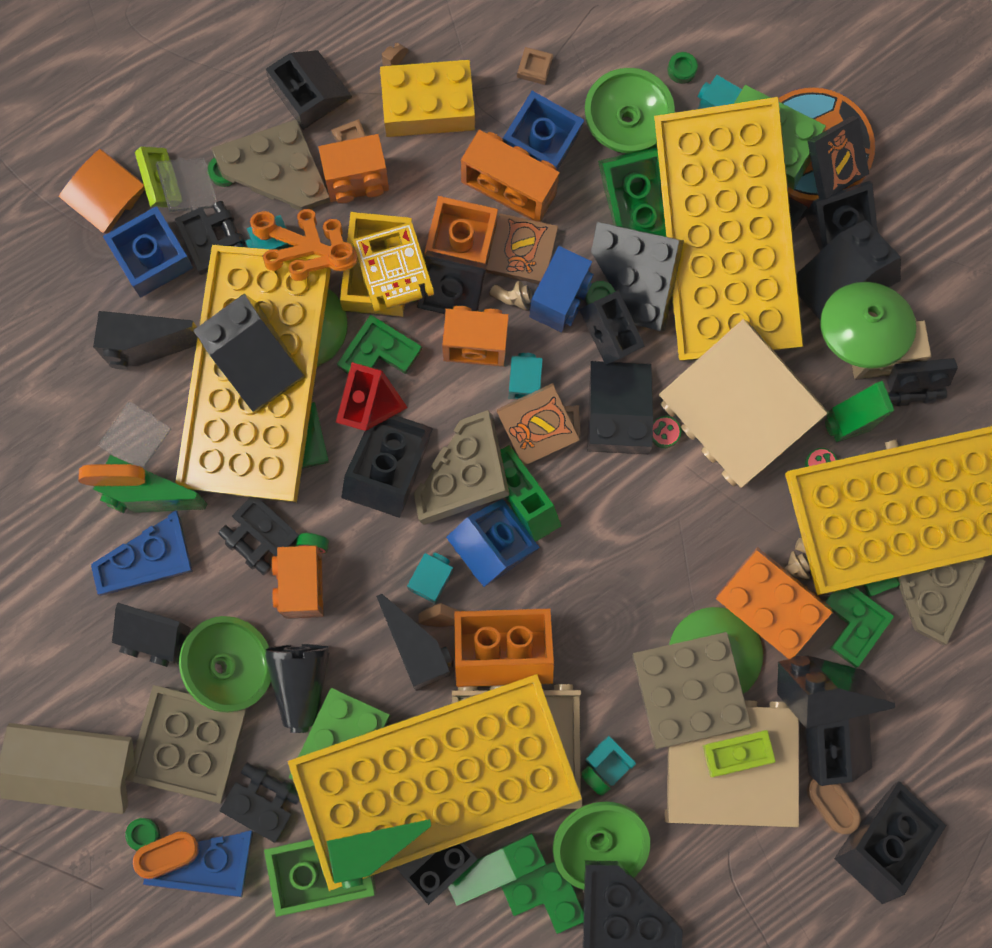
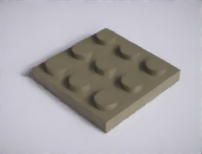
M727 632L632 654L655 749L751 727Z
M153 685L134 751L135 765L127 776V781L222 804L248 708L237 712H218L201 705L191 694Z

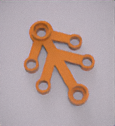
M311 209L301 210L297 214L299 227L304 229L305 236L277 226L274 215L267 211L258 212L250 219L252 232L259 239L268 240L273 237L293 245V247L281 250L271 249L263 254L265 268L275 271L280 269L284 261L313 254L321 256L307 261L295 260L289 264L291 278L295 281H303L309 276L311 271L328 267L336 271H345L357 263V252L349 243L343 242L341 222L337 219H329L323 224L324 235L331 241V246L320 242L316 229V215Z

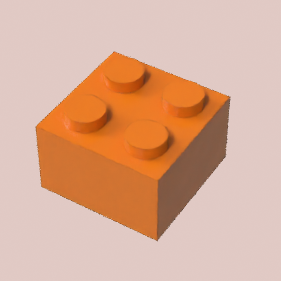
M379 134L318 146L331 202L348 203L354 200L355 197L365 195L367 197H377L382 195L384 191H389L387 170Z
M438 196L424 256L428 250L487 264L496 230L498 209Z
M454 306L453 309H446L442 344L443 361L504 367L509 314H502V311L498 309H485L484 312L471 311L472 309L466 306Z
M317 546L277 547V556H272L273 576L276 575L278 580V588H273L272 592L273 607L277 608V611L286 619L324 617L322 554Z

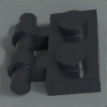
M223 201L215 202L212 205L215 214L209 217L206 216L203 207L175 218L200 275L208 272L212 245L244 247L243 245L245 244L242 234L237 233L233 224L234 217L232 212L226 209ZM216 227H222L226 236L219 241L213 231Z
M955 358L894 364L887 381L890 389L888 395L891 403L897 404V406H908L910 402L923 401L924 404L935 403L937 399H946V386L951 385L958 369Z
M249 497L232 515L240 526L233 531L227 525H224L218 532V535L226 541L225 545L231 551L236 550L246 559L245 564L252 570L256 568L263 576L272 568L264 559L269 552L277 556V547H291L298 540L299 536L259 498ZM249 533L261 543L256 550L244 541V538Z
M247 762L241 774L251 779L248 787H245L235 782L219 811L268 840L277 843L292 816V813L283 809L282 806L286 800L295 805L299 803L300 799L297 790L293 788L294 785L286 780L282 782L269 775V770L259 766L257 768ZM261 785L276 793L273 802L257 794Z

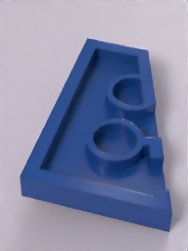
M177 510L155 526H150L142 531V534L126 544L123 543L91 564L99 596L193 572L180 515Z
M250 830L240 832V834L198 842V855L192 863L156 879L144 878L143 885L242 898L253 831Z

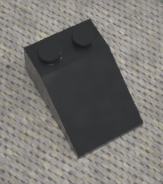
M864 220L838 234L796 274L798 295L821 321L822 311L828 299L837 290L846 285L858 282H872L891 287L900 282L901 256Z
M245 293L194 329L210 357L254 413L305 378V375L259 304Z
M99 311L93 348L110 367L124 370L128 369V366L138 367L196 346L198 337L194 329L197 326L193 320Z
M591 361L587 452L648 455L652 448L653 440L652 364L611 362L605 365L602 361Z
M394 415L365 431L345 473L341 498L400 518L411 493L433 428Z
M383 594L376 596L415 691L451 676L449 668L454 665L447 647L440 648L437 640Z
M809 655L794 656L791 659L778 661L777 695L806 728L895 708V702L862 669Z
M898 781L863 819L859 827L849 835L834 859L881 904H885L905 895L947 825Z

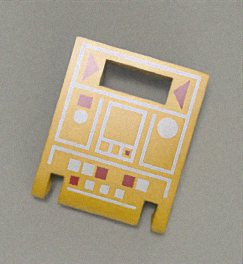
M412 222L352 240L374 312L381 311L380 303L377 300L380 297H383L386 309L422 299L419 285L424 284L428 296L434 295ZM399 236L401 245L372 253L370 244Z

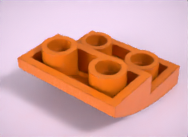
M99 149L75 173L58 197L102 233L108 234L124 210L132 209L145 187L144 183L104 150Z

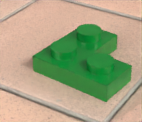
M370 315L338 361L337 367L349 374L352 362L374 368L379 359L406 375L422 351V346Z
M852 587L831 592L824 602L832 608V613L847 623L830 649L857 668L894 616L858 589Z
M555 861L501 886L513 916L544 903L556 934L583 923V911L573 887L562 877Z

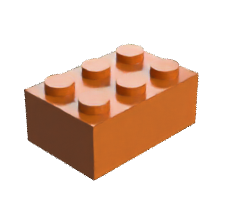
M478 130L461 159V182L533 221L541 222L557 194L560 172L556 170L554 165L547 161H538L530 157L529 153L521 147H511L504 143L502 138L495 133H485Z
M758 547L716 596V600L788 659L794 657L832 613V608Z
M550 609L454 611L456 687L507 685L536 674L541 684H553L554 657Z

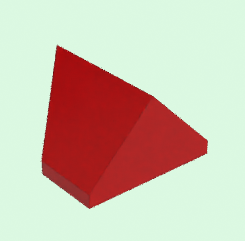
M352 362L336 423L367 431L408 407L382 370Z

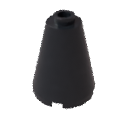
M302 644L299 647L280 645L266 648L265 659L282 724L284 727L290 728V733L309 732V727L313 726L317 718L330 654L327 645Z

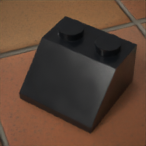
M117 603L112 643L121 646L120 653L136 658L139 652L151 655L149 662L168 667L169 662L179 664L180 651L191 628L179 621Z

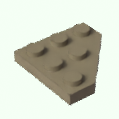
M296 119L212 147V153L222 177L234 184L235 182L251 188V191L272 200L275 198L290 204L291 208L298 211L311 209L330 201L328 192Z
M489 410L459 421L453 430L456 434L447 448L443 446L431 465L433 470L424 484L420 483L414 492L418 519L423 525L510 495L494 419Z
M979 558L897 577L900 584L899 589L914 630L941 645H946L986 561Z

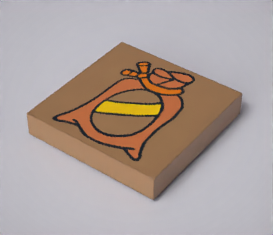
M499 213L486 273L539 284L550 264L558 226Z
M553 383L497 409L500 420L524 465L579 441L578 434Z

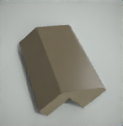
M9 723L6 728L0 755L1 799L124 814L128 808L125 779L135 765L132 737Z

